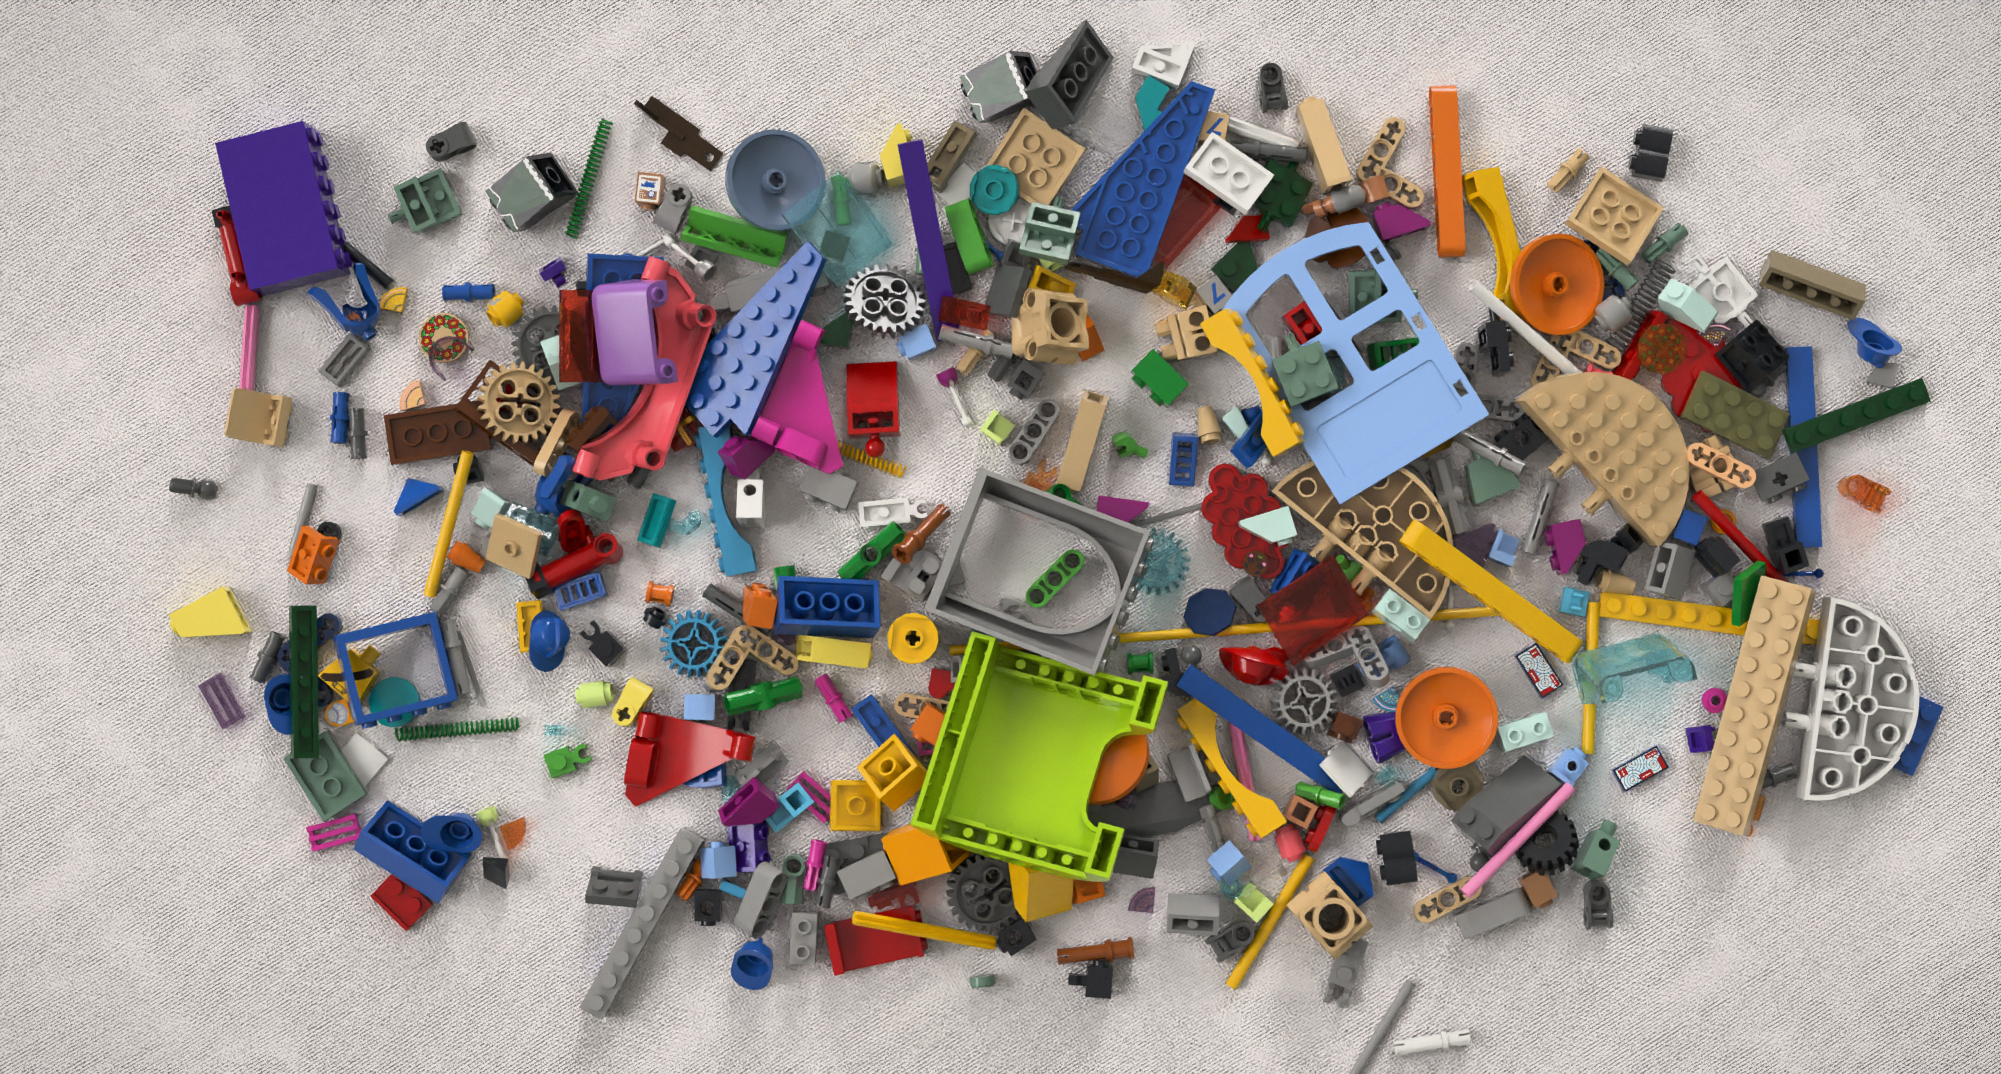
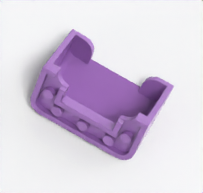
M633 279L601 284L593 290L592 306L600 374L606 384L622 386L678 382L675 363L667 358L658 359L652 308L661 307L667 301V280Z

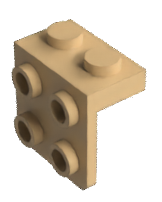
M234 388L230 398L224 431L225 436L259 444L283 447L288 436L287 423L292 413V398Z

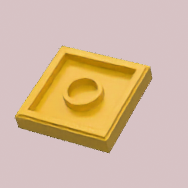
M830 780L829 831H881V800H879L866 780Z

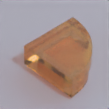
M525 817L500 826L508 850L513 849L522 841L526 832Z

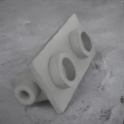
M772 742L735 776L742 787L753 777L764 784L787 764L789 760Z

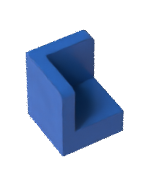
M1683 508L1673 537L1687 542L1688 546H1697L1708 517Z

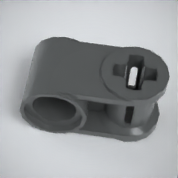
M1266 63L1258 73L1262 113H1267V110L1278 108L1288 110L1282 70L1276 63ZM1265 70L1274 71L1276 80L1267 81L1263 76V72Z
M467 122L457 123L447 130L431 136L426 142L427 152L432 159L438 162H443L456 155L466 153L477 146ZM440 144L442 146L441 153H437L435 145Z
M1249 575L1228 590L1234 600L1254 622L1265 623L1271 618L1273 613L1271 604ZM1256 606L1260 608L1265 606L1267 608L1265 612L1266 617L1262 615L1257 617L1255 615L1257 611Z
M1599 880L1588 881L1583 889L1585 929L1590 930L1592 927L1606 926L1608 929L1613 928L1610 888ZM1601 886L1602 895L1594 899L1591 894L1593 888Z
M1239 920L1227 928L1218 931V936L1211 935L1208 937L1205 943L1210 944L1217 956L1216 961L1219 963L1250 944L1254 938V930L1249 922ZM1241 926L1247 927L1250 930L1249 936L1245 939H1239L1235 935L1236 930ZM1218 941L1220 942L1224 950L1221 949V947L1218 944Z

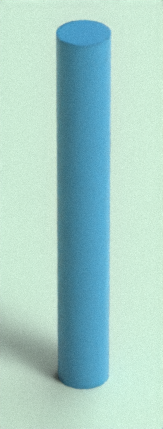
M1431 767L1406 788V791L1401 793L1402 797L1389 803L1377 813L1375 817L1382 824L1426 786L1434 777L1436 770Z

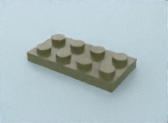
M1700 371L1680 417L1764 459H1770L1790 413L1706 371Z

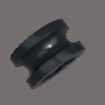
M324 522L318 527L317 531L323 535V532L327 531L325 528L329 526L330 529L335 530V535H332V537L341 539L342 531L337 524Z

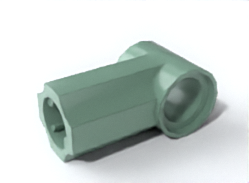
M790 854L783 861L782 869L787 874V883L779 903L802 904L803 883L807 865H805L806 860L801 854ZM795 858L800 861V871L792 872L789 870L788 861Z

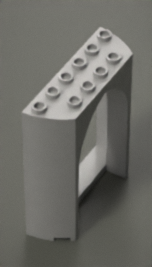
M979 467L924 610L1095 676L1099 672L1104 673L1111 650L1115 651L1119 644L1120 636L1117 634L1120 626L1125 627L1130 614L1127 612V608L1130 602L1134 603L1139 591L1136 585L1138 580H1143L1148 565H1145V562L1155 539L1151 538V532ZM986 499L1071 531L1092 543L1110 567L1115 582L1116 602L1103 615L1085 625L1069 629H1049L1027 623L947 592L982 500Z

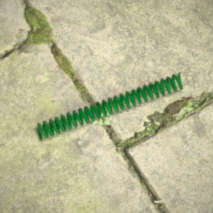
M601 118L602 121L598 122V130L595 131L597 135L594 136L596 140L592 141L595 145H591V154L588 155L590 159L587 160L589 164L585 165L587 168L584 169L585 173L582 174L584 178L581 179L583 183L579 184L582 188H578V197L575 198L577 202H574L576 207H572L574 211L571 212L572 216L569 217L571 221L568 224L570 226H567L568 230L565 231L566 235L574 239H578V237L569 233L577 235L580 233L570 228L581 230L580 227L573 224L582 225L581 222L574 219L584 220V218L575 214L585 215V213L576 209L586 211V208L579 205L588 206V204L580 200L590 201L581 195L591 196V194L582 190L593 191L583 185L594 187L593 184L586 181L596 182L587 176L597 177V175L588 171L599 172L589 166L600 168L599 165L592 162L602 163L593 157L603 158V156L594 152L603 154L604 151L595 147L606 148L596 142L607 144L606 141L599 138H609L600 133L609 135L610 132L601 128L612 129L602 123L613 125L612 122Z
M511 717V728L509 727L508 718H506V729L504 728L503 718H501V729L499 728L498 719L495 720L496 730L494 729L493 719L490 720L491 730H489L488 720L486 719V730H484L483 720L480 721L481 731H479L478 721L476 720V731H474L473 721H471V731L469 732L468 722L466 721V731L464 732L463 722H461L460 733L458 723H455L456 732L454 733L453 723L451 722L450 734L448 724L446 723V733L444 735L443 724L441 723L440 735L437 724L435 725V736L432 724L430 725V736L427 725L425 726V737L422 725L420 726V737L417 726H415V738L412 726L410 727V738L408 727H405V739L402 727L400 728V739L398 737V728H395V735L399 742L402 740L405 742L407 739L409 741L412 739L416 741L417 738L419 740L422 738L426 740L427 737L429 739L432 737L436 739L437 736L439 738L442 736L446 738L447 735L449 737L452 735L456 737L457 734L461 737L462 734L466 736L467 733L471 736L472 733L474 735L477 733L481 735L482 732L484 734L487 732L490 734L492 732L497 733V731L499 733L502 731L507 732V730L509 732L512 730L516 732L520 726L518 717H516V728Z

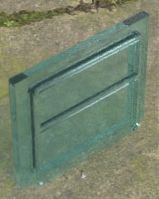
M837 171L813 191H810L808 195L782 214V217L804 245L807 241L812 243L827 260L823 272L835 288H838L893 244L888 238L885 229L840 171Z

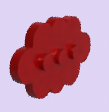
M1673 318L1669 319L1665 327H1669L1672 329V332H1676V337L1679 336L1680 339L1679 345H1681L1678 360L1674 361V366H1670L1668 370H1662L1664 373L1661 378V387L1664 392L1672 396L1671 407L1675 416L1685 420L1680 416L1700 371H1706L1740 389L1742 387L1714 355L1725 346L1724 337L1718 330L1709 331L1702 337L1703 332H1698V330ZM1668 339L1657 347L1654 358L1661 360L1664 357H1668L1670 348ZM1701 428L1704 432L1709 433V434H1713V433H1711V432H1709V431H1707V430Z
M1223 463L1217 465L1210 472L1208 479L1212 492L1201 503L1203 517L1206 521L1213 524L1211 529L1212 539L1215 543L1225 547L1224 556L1230 566L1243 569L1242 561L1244 556L1251 551H1260L1268 559V568L1259 577L1264 579L1277 577L1282 572L1285 562L1281 550L1289 544L1279 547L1277 542L1270 544L1240 528L1238 522L1280 509V503L1277 499L1268 496V484L1262 476L1258 474L1241 476L1237 468L1231 464Z

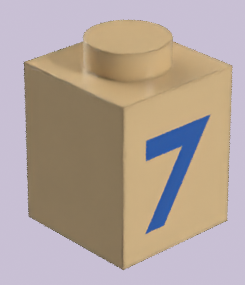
M1208 111L1199 135L1198 144L1203 145L1212 132L1225 140L1229 114Z

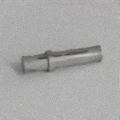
M942 324L938 340L984 351L986 355L991 353L1012 359V343L995 339L993 335L988 337Z
M1467 430L1460 432L1453 438L1454 442L1494 462V466L1498 468L1502 466L1519 477L1527 467L1526 461L1508 453V449H1500Z
M1544 479L1539 498L1534 502L1536 507L1521 551L1537 555L1538 546L1550 511H1553L1555 507L1553 502L1560 483ZM1548 494L1549 496H1548V499H1547V502H1546V505H1545L1543 514L1541 515L1540 513H1541V510H1542V507H1543V504H1544L1546 495ZM1540 520L1535 538L1532 540L1537 522Z
M453 618L440 621L439 624L441 625L445 643L444 647L447 652L456 694L460 695L472 691L470 690L461 649L463 642L459 640L456 619Z

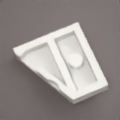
M1187 42V45L1176 46L1172 44H1162L1161 46L1142 45L1131 71L1145 77L1149 75L1163 84L1178 89L1195 43Z

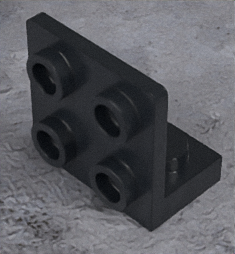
M1755 320L1714 354L1747 393L1789 359V355L1784 347L1772 337L1768 329L1758 320Z

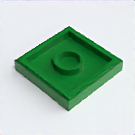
M1757 561L1734 578L1732 625L1740 627L1749 620L1761 575L1765 576L1766 562Z

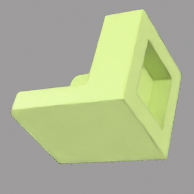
M994 409L981 427L980 432L1001 447L1015 425L1002 417Z
M1248 883L1232 900L1256 923L1274 905L1251 883Z

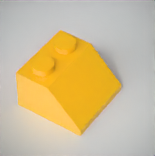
M893 734L857 766L879 800L894 812L922 788L927 773L923 764L896 734Z

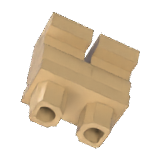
M1206 305L1169 315L1166 320L1155 324L1158 338L1168 335L1172 337L1173 344L1160 347L1165 361L1177 359L1180 362L1217 354V348L1211 345L1205 332L1198 333V331H1204L1200 323L1209 318Z
M1712 435L1702 440L1703 444L1733 458L1728 445L1723 446L1717 435ZM1698 450L1691 452L1694 455L1695 461L1700 458L1706 460L1707 462L1704 464L1706 467L1709 459L1713 456L1711 453L1710 457L1699 455ZM1720 458L1716 459L1713 464L1715 471L1718 473L1725 472L1727 468L1726 462ZM1689 464V487L1693 496L1702 490L1710 498L1734 487ZM1733 469L1727 476L1730 478V475L1735 474L1740 477V483L1745 481L1742 473H1737Z

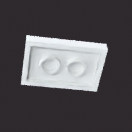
M1213 132L1183 171L1244 215L1247 214L1274 177V174Z

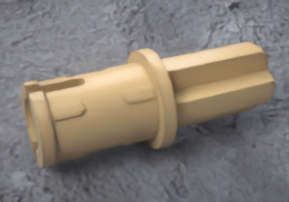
M1578 148L1566 163L1560 164V169L1547 182V186L1552 192L1558 193L1571 178L1574 179L1577 176L1578 170L1590 159L1587 152L1582 155L1583 149Z
M983 328V331L980 333V335L988 337L993 335L995 339L997 338L986 328ZM969 348L957 364V370L966 376L969 375L980 358L984 359V351Z

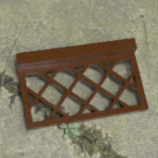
M489 360L453 410L534 467L540 450L534 446L531 437L528 436L529 442L523 444L521 437L518 438L515 444H513L511 436L506 441H502L503 434L501 432L494 437L495 428H485L489 423L488 419L480 420L485 412L478 411L477 408L480 405H476L468 399L473 391L479 390L477 385L481 380L483 386H488L484 382V378L490 367L500 373V366ZM502 383V391L506 394L505 386H510V384ZM526 388L528 395L533 398L538 396V393L531 388ZM515 399L512 402H520V399ZM504 400V401H500V403H503V402H511V401ZM505 408L507 419H510V411ZM553 410L552 412L559 415L561 410ZM528 411L524 412V417L528 422H530L529 418H536L535 414L528 415ZM545 427L547 437L551 430Z

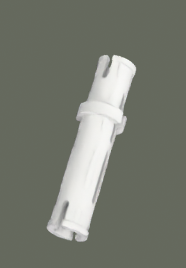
M1468 1029L1447 1033L1444 1030L1440 1031V1034L1392 1042L1395 1057L1440 1049L1449 1051V1048L1471 1045V1038Z

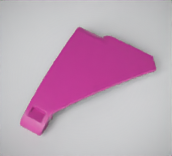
M801 320L751 437L774 446L775 450L790 458L830 474L842 468L843 463L817 356V348L825 330Z

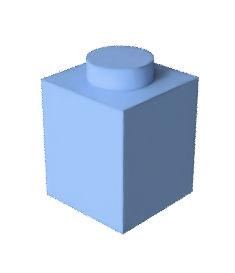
M927 324L914 328L913 331L905 332L904 336L898 335L900 342L896 343L901 356L907 355L909 361L936 350Z
M1230 840L1207 859L1213 867L1209 870L1218 882L1223 879L1228 886L1232 885L1252 867Z
M725 841L709 842L710 847L700 848L702 878L716 879L737 876L735 846H725Z

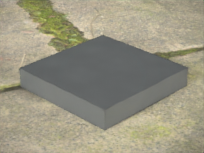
M997 264L982 312L989 315L1016 318L1031 270L1025 267Z

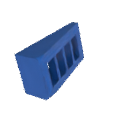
M1172 432L1169 485L1194 487L1198 449L1197 434ZM1178 441L1191 442V446H1178ZM1177 452H1188L1191 455L1190 457L1177 456ZM1176 462L1190 463V467L1176 466ZM1175 472L1189 473V477H1175Z
M600 571L553 588L560 611L608 596ZM591 580H594L595 586L598 592L596 594H593L590 585ZM581 583H585L588 593L587 597L583 595ZM572 586L576 587L577 594L579 597L578 600L574 599L571 589ZM565 588L570 601L568 603H565L561 591Z

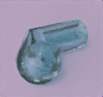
M691 511L682 521L670 519L666 531L690 535L702 524L701 514L698 511Z
M726 776L727 786L722 787L721 794L724 804L734 795L736 777Z

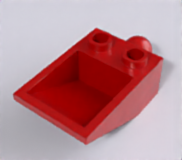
M897 361L847 364L848 435L850 439L870 438L865 445V450L873 458H878L885 452V444L880 437L901 436ZM889 420L892 422V426L883 427V423ZM865 422L867 423V428L858 429V424Z

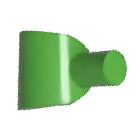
M1118 432L1111 437L1116 447L1123 446L1117 450L1120 458L1131 455L1146 458L1148 449L1138 446L1129 433Z
M1338 555L1335 559L1336 563L1340 566L1341 577L1348 586L1363 568L1356 561L1347 560L1344 555Z

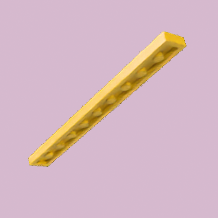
M1600 592L1599 617L1739 636L1745 635L1748 621L1740 627L1732 625V608ZM1808 620L1802 644L1816 645L1819 620Z

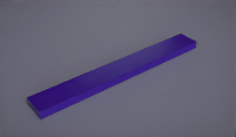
M918 139L898 143L897 145L936 342L944 341L938 340L942 324L958 329L959 324L923 140Z

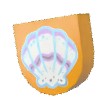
M342 699L333 702L326 708L325 718L332 726L338 727L354 723L347 700Z

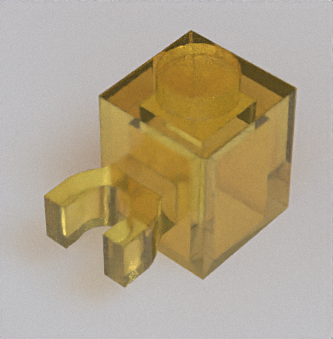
M1164 270L1161 285L1154 288L1151 292L1166 303L1187 310L1197 287L1186 278Z

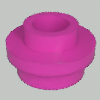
M1710 688L1702 696V705L1710 713L1722 712L1726 704L1727 695L1719 688ZM1713 696L1719 698L1717 705H1713L1711 702Z

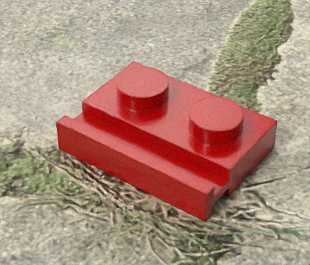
M392 874L370 895L405 931H408L433 905L424 894Z

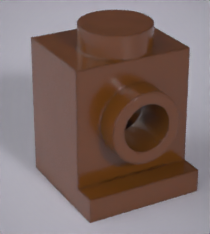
M1337 711L1327 735L1351 744L1353 739L1356 740L1363 720Z

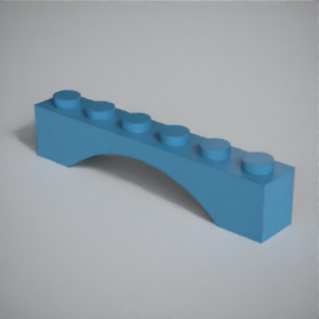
M729 426L718 438L712 436L705 427H699V434L695 435L697 449H702L704 459H700L702 474L707 473L708 483L704 484L706 497L707 499L711 498L713 508L709 509L711 523H716L718 533H714L716 548H721L722 557L718 558L721 573L725 572L726 577L758 572L754 548L735 529L728 516L724 502L723 483L726 466L717 452L724 446L727 440L733 438L731 427Z

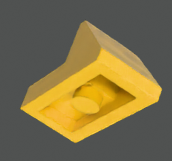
M1037 265L1028 288L1073 294L1077 284Z

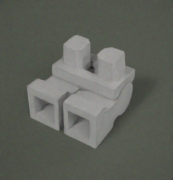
M923 548L913 555L911 562L908 564H903L893 558L880 577L922 602L935 583L943 561L926 548Z

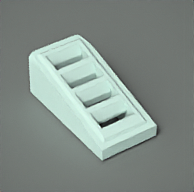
M1236 405L1222 417V422L1239 440L1248 428L1239 407Z

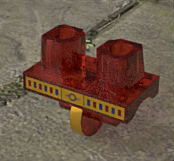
M686 409L681 414L684 420L682 422L679 420L676 428L679 434L673 437L670 445L675 453L687 447L692 449L696 446L686 427H689L693 434L696 433L698 427L695 422L698 418L694 414L690 416Z

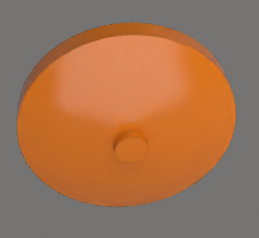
M1568 234L1544 235L1526 245L1516 258L1510 276L1511 298L1518 315L1532 329L1547 335L1571 334L1586 326L1595 316V308L1602 302L1604 294L1602 266L1589 245L1579 238Z
M1436 667L1420 673L1405 686L1396 704L1395 725L1403 746L1415 759L1431 767L1453 769L1474 762L1489 748L1497 732L1498 709L1491 691L1477 676L1461 668Z
M1146 734L1123 736L1107 747L1100 764L1089 804L1102 805L1117 801L1129 794L1139 784L1146 772L1150 756L1149 742Z

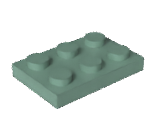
M328 730L319 734V758L291 759V753L283 758L323 822L328 821L368 795Z

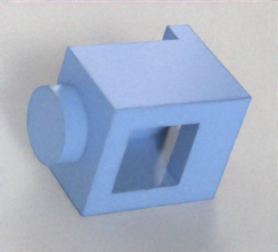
M1565 747L1547 772L1561 783L1565 784L1567 782L1573 787L1576 780L1589 765L1585 761L1587 755L1576 747L1573 750ZM1570 761L1576 764L1575 769L1572 771L1568 769Z

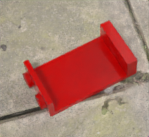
M914 904L872 913L923 923L920 909L915 910ZM852 918L824 925L834 976L844 974L846 971L915 956L923 957L925 955L924 950L928 949L926 938L853 925Z

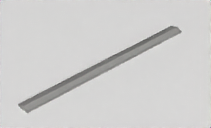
M1201 503L1130 524L1139 527L1201 509Z
M458 631L459 640L463 642V645H461L462 653L481 707L485 706L486 703L461 631Z

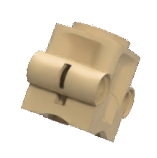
M1028 288L1024 293L1023 304L1020 305L1017 317L1011 318L1013 353L1017 356L1026 357L1030 361L1074 365L1077 362L1079 352L1089 349V336L1086 330L1087 299L1076 298L1071 293Z
M1324 871L1307 886L1308 889L1306 891L1302 890L1286 906L1336 961L1352 946L1351 943L1353 941L1357 942L1373 925L1346 893ZM1328 904H1339L1343 914L1341 922L1332 929L1321 928L1319 924L1320 911Z

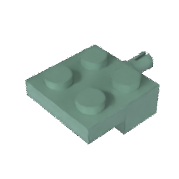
M442 168L419 178L414 177L393 187L399 199L401 209L388 214V217L392 224L406 218L416 235H420L463 215Z
M1055 197L1053 206L1031 202L1019 247V254L1068 265L1080 224L1081 213L1063 209L1065 200L1062 197L1060 202L1059 197Z
M1375 270L1349 271V316L1388 292ZM1411 289L1418 299V289ZM1395 311L1377 323L1402 322V312Z
M1294 333L1284 336L1289 351L1280 357L1272 359V365L1291 408L1339 389L1320 341L1307 346H1299Z

